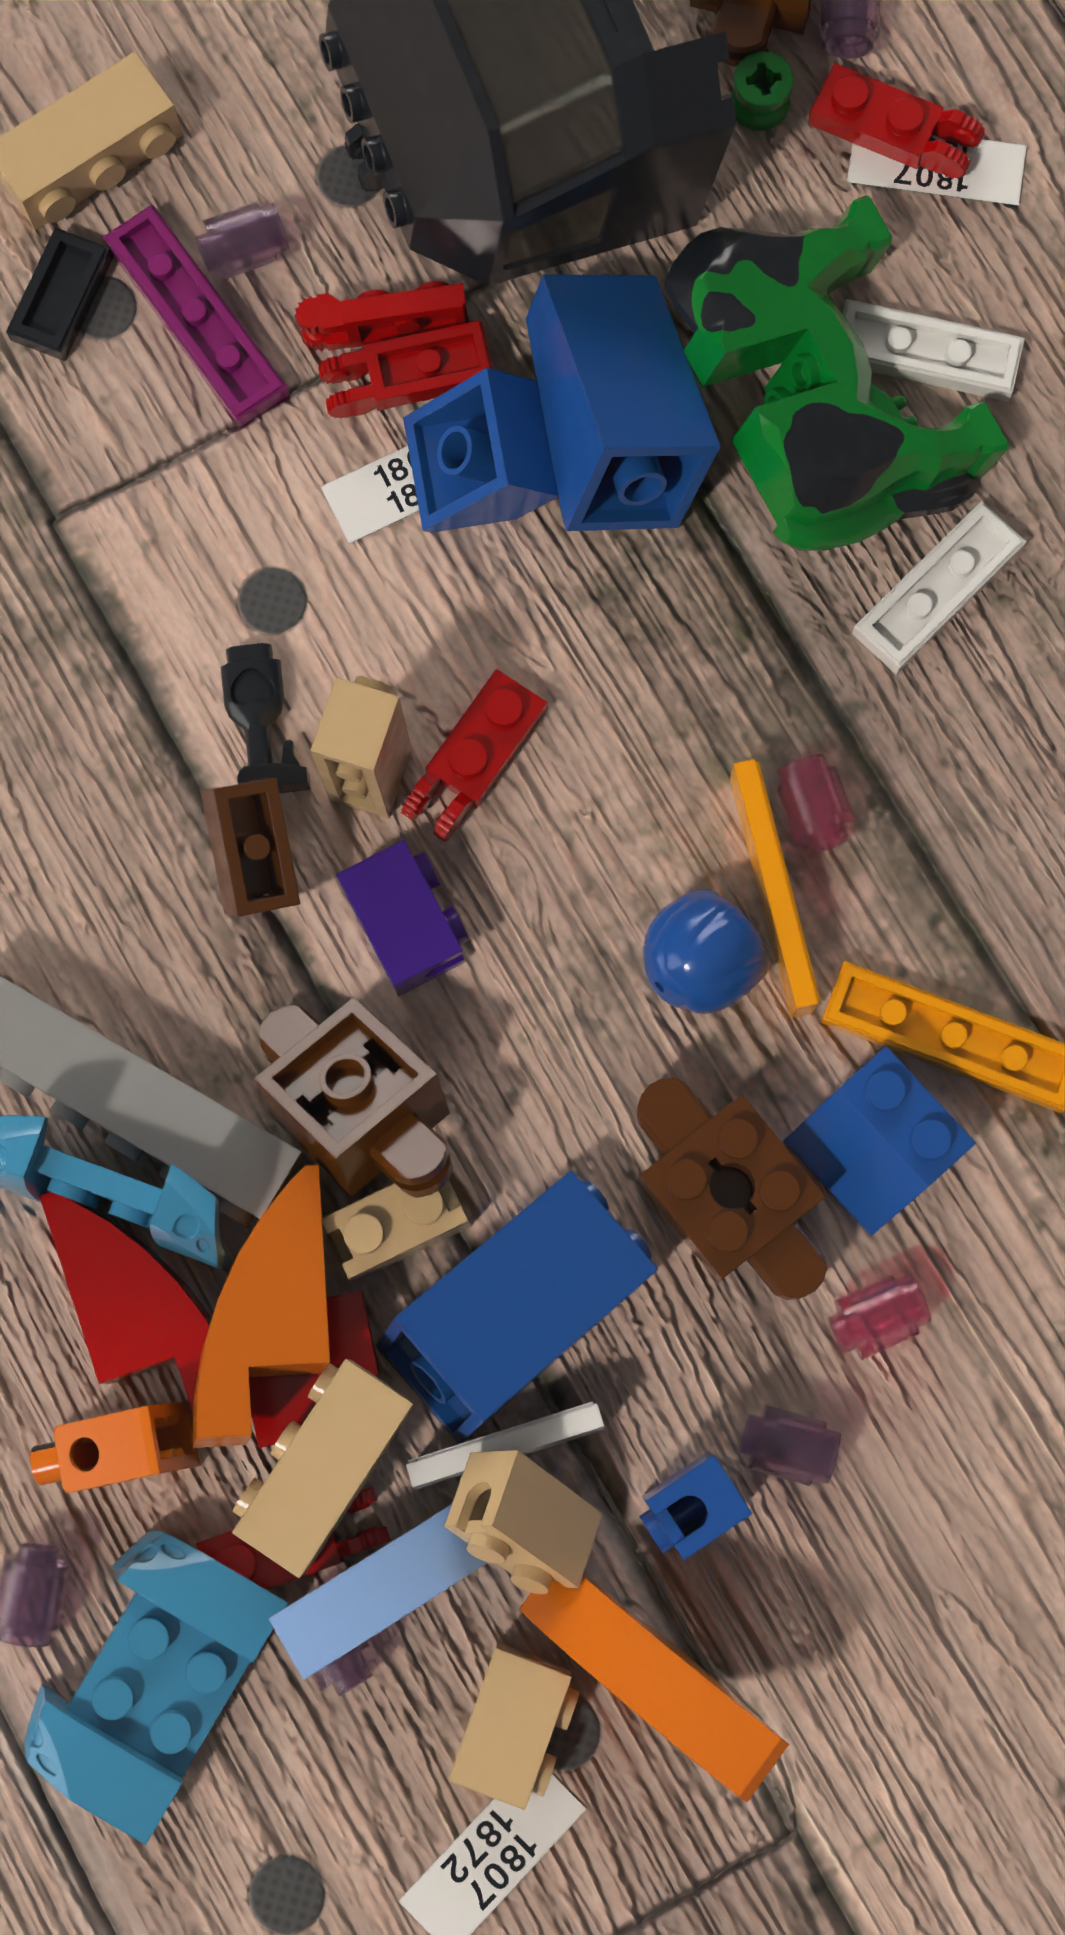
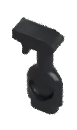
M257 643L233 646L226 649L227 664L220 667L224 706L229 718L242 728L245 733L248 766H244L238 773V784L255 779L276 777L279 793L311 790L310 775L307 768L300 766L294 755L295 746L292 740H286L283 744L282 764L273 763L270 728L282 713L284 689L281 660L273 659L272 645Z

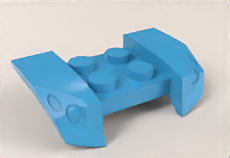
M30 1115L0 1116V1188L40 1203V1195L52 1192L94 1209L98 1208L101 1198L112 1201L109 1214L150 1229L154 1241L164 1249L229 1272L232 1260L221 1244L218 1199L186 1172L171 1163L163 1189L44 1146L48 1122L46 1117Z
M149 1530L112 1565L116 1571L117 1580L135 1593L70 1702H66L54 1690L41 1683L24 1739L27 1763L73 1803L145 1845L182 1785L183 1775L249 1663L254 1662L273 1630L269 1618L286 1608L288 1604L285 1600L198 1549L165 1532Z

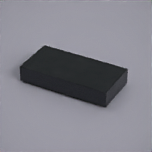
M55 227L6 330L9 339L15 343L66 361L114 258L110 248Z

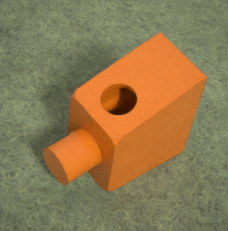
M189 1401L147 1405L55 1426L53 1433L55 1442L33 1446L30 1452L31 1471L37 1484L46 1485L62 1481V1487L66 1494L201 1466L198 1448H192L193 1420Z

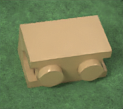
M449 1180L440 1190L419 1198L408 1195L394 1183L322 1218V1224L327 1234L333 1239L343 1260L342 1266L348 1279L355 1283L471 1227Z
M519 1450L470 1452L444 1527L468 1543L466 1550L472 1556L489 1563L498 1564L511 1573L510 1581L518 1588L535 1594H547L552 1582H559L566 1588L580 1587L603 1513Z
M497 1642L448 1781L522 1810L526 1809L531 1792L543 1797L557 1759L556 1756L546 1753L553 1729L558 1727L567 1730L580 1691L569 1687L572 1670Z

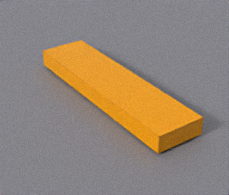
M755 759L733 763L729 780L790 1018L809 1015L814 1012L820 1002V996L760 764Z
M847 961L842 963L820 1023L883 1047L887 1046L896 1052L1058 1113L1065 1111V1043Z

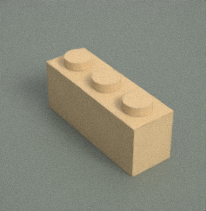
M134 51L1 135L0 182L35 231L49 222H58L67 217L73 211L75 205L99 190H108L117 185L123 179L125 173L147 159H155L166 154L173 147L175 141L184 136L175 106Z
M357 676L354 682L336 677L310 750L331 801L389 818L412 751L400 698L392 694L393 689L389 685L370 677Z
M345 1359L339 1369L331 1363L324 1369L308 1394V1398L316 1402V1405L302 1426L294 1420L288 1424L270 1453L279 1460L264 1483L256 1477L250 1482L232 1511L241 1517L232 1533L299 1579L308 1573L417 1405L416 1402L350 1359Z

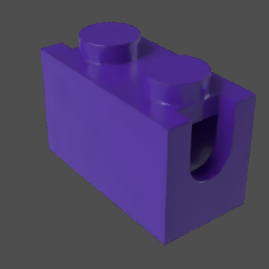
M402 840L336 874L398 997L465 963L462 955L463 950L460 945L470 939L453 906L444 911L439 907L431 890L441 884L424 851L413 856L405 840Z

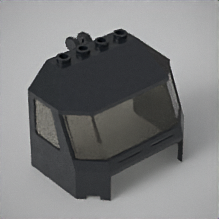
M330 0L327 9L325 33L319 35V47L325 67L329 72L336 70L342 84L340 87V97L345 116L349 123L357 122L356 125L345 133L344 144L349 158H352V160L364 159L358 165L359 174L357 175L362 189L366 192H378L380 189H385L383 203L388 221L392 228H401L409 250L486 286L697 226L736 127L733 96L728 94L721 96L717 64L718 62L729 60L726 31L654 50L633 0Z

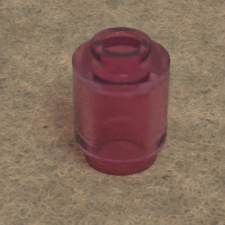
M814 754L795 760L780 768L777 774L781 784L777 787V792L796 844L798 846L811 845L813 852L818 853L847 842L849 837L846 831L854 827L857 822L836 767L828 765L824 754Z
M890 1274L835 1299L834 1305L837 1314L828 1317L831 1330L843 1353L846 1354L855 1350L862 1361L919 1335V1327L932 1321L925 1299L910 1274L895 1279Z

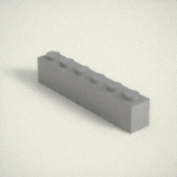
M0 976V1067H2L0 1070V1082L27 1098L30 1097L35 1087L56 1099L49 1111L81 1130L84 1129L89 1119L110 1131L104 1143L138 1162L145 1151L165 1163L159 1173L165 1179L172 1163L202 1186L220 1196L218 1199L219 1211L246 1227L253 1216L261 1218L262 1214L290 1180L303 1168L308 1157L300 1150Z

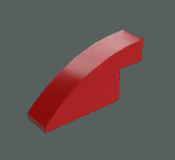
M49 1192L40 1195L39 1197L98 1383L114 1384L176 1362L193 1413L200 1357L212 1319L211 1315L190 1287L154 1251L124 1228L88 1207L58 1194Z

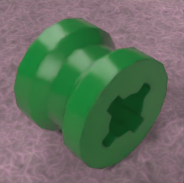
M758 51L747 55L739 62L734 72L732 96L734 99L735 117L742 126L751 130L766 131L775 128L784 121L790 107L794 74L790 64L782 56L773 52ZM763 83L770 87V92L763 88Z

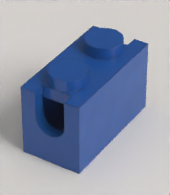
M706 1452L642 1495L650 1509L639 1517L663 1554L675 1547L683 1560H685L753 1513L715 1455Z

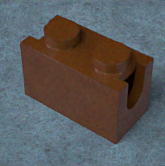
M261 778L234 785L200 790L224 914L241 917L300 905L277 778ZM267 893H268V896H263V897H258V898L247 899V897H252V896H257V895H262V894H267Z

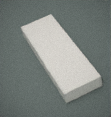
M846 299L843 315L862 341L872 372L1009 402L1014 389L1024 337Z
M981 501L854 626L852 634L897 675L1023 550L1027 541Z
M592 1401L408 1460L409 1464H406L412 1487L421 1489L462 1476L470 1452L519 1450L524 1455L605 1430L598 1405Z

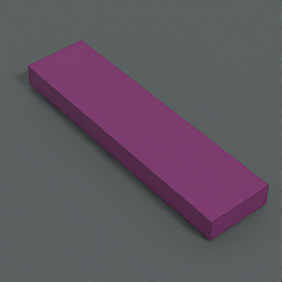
M153 204L103 236L105 244L110 248L112 255L239 428H242L289 396L286 384Z

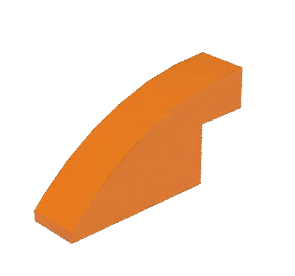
M305 1165L290 1180L262 1214L235 1259L218 1297L200 1357L193 1406L192 1448L247 1445L252 1436L249 1377L321 1374L330 1363L319 1165Z
M583 1574L579 1588H566L559 1582H552L547 1594L530 1593L518 1609L605 1688L746 1803L789 1744L678 1646L625 1609L586 1574Z

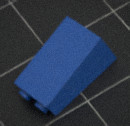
M543 274L526 316V324L562 519L566 531L679 528L721 446L688 359L683 352L682 343L657 277L643 275Z
M572 1170L395 1316L376 1344L377 1349L458 1444L465 1442L658 1270L651 1261L652 1254L644 1240L630 1229L624 1230L608 1212L609 1205L602 1192L590 1181H581Z

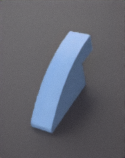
M452 1504L269 1618L271 1625L303 1680L488 1563L472 1556L466 1550L468 1543L444 1527Z

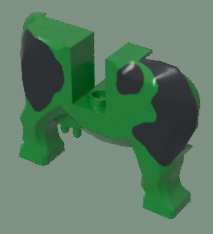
M866 195L853 200L832 228H810L791 235L724 227L702 232L684 247L669 267L664 283L676 310L694 333L683 352L702 387L782 363L764 387L766 393L764 404L754 408L731 441L777 524L773 533L782 543L798 551H825L859 543L883 531L899 519L953 511L965 503L976 488V480L974 478L984 476L1009 449L1007 439L985 402H977L967 406L946 426L924 428L918 427V419L914 416L902 418L899 410L907 405V399L904 396L898 395L889 398L885 392L871 383L872 369L862 341L841 311L827 296L836 288L852 283L857 275L862 276L871 273L891 245L892 235L872 199Z

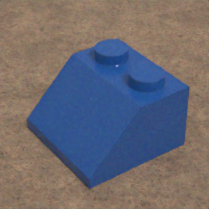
M485 368L403 417L423 531L434 533L515 520L558 497L537 381Z
M887 1046L838 1088L783 1140L870 1237L926 1190L976 1144Z

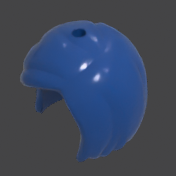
M710 889L694 890L665 906L652 920L645 935L643 946L644 969L653 991L668 1004L680 1009L686 1008L693 1013H714L735 1004L748 994L769 970V959L766 955L764 941L754 928L752 922L746 918L745 914L738 907L732 905L730 901L720 897L718 893L712 892Z

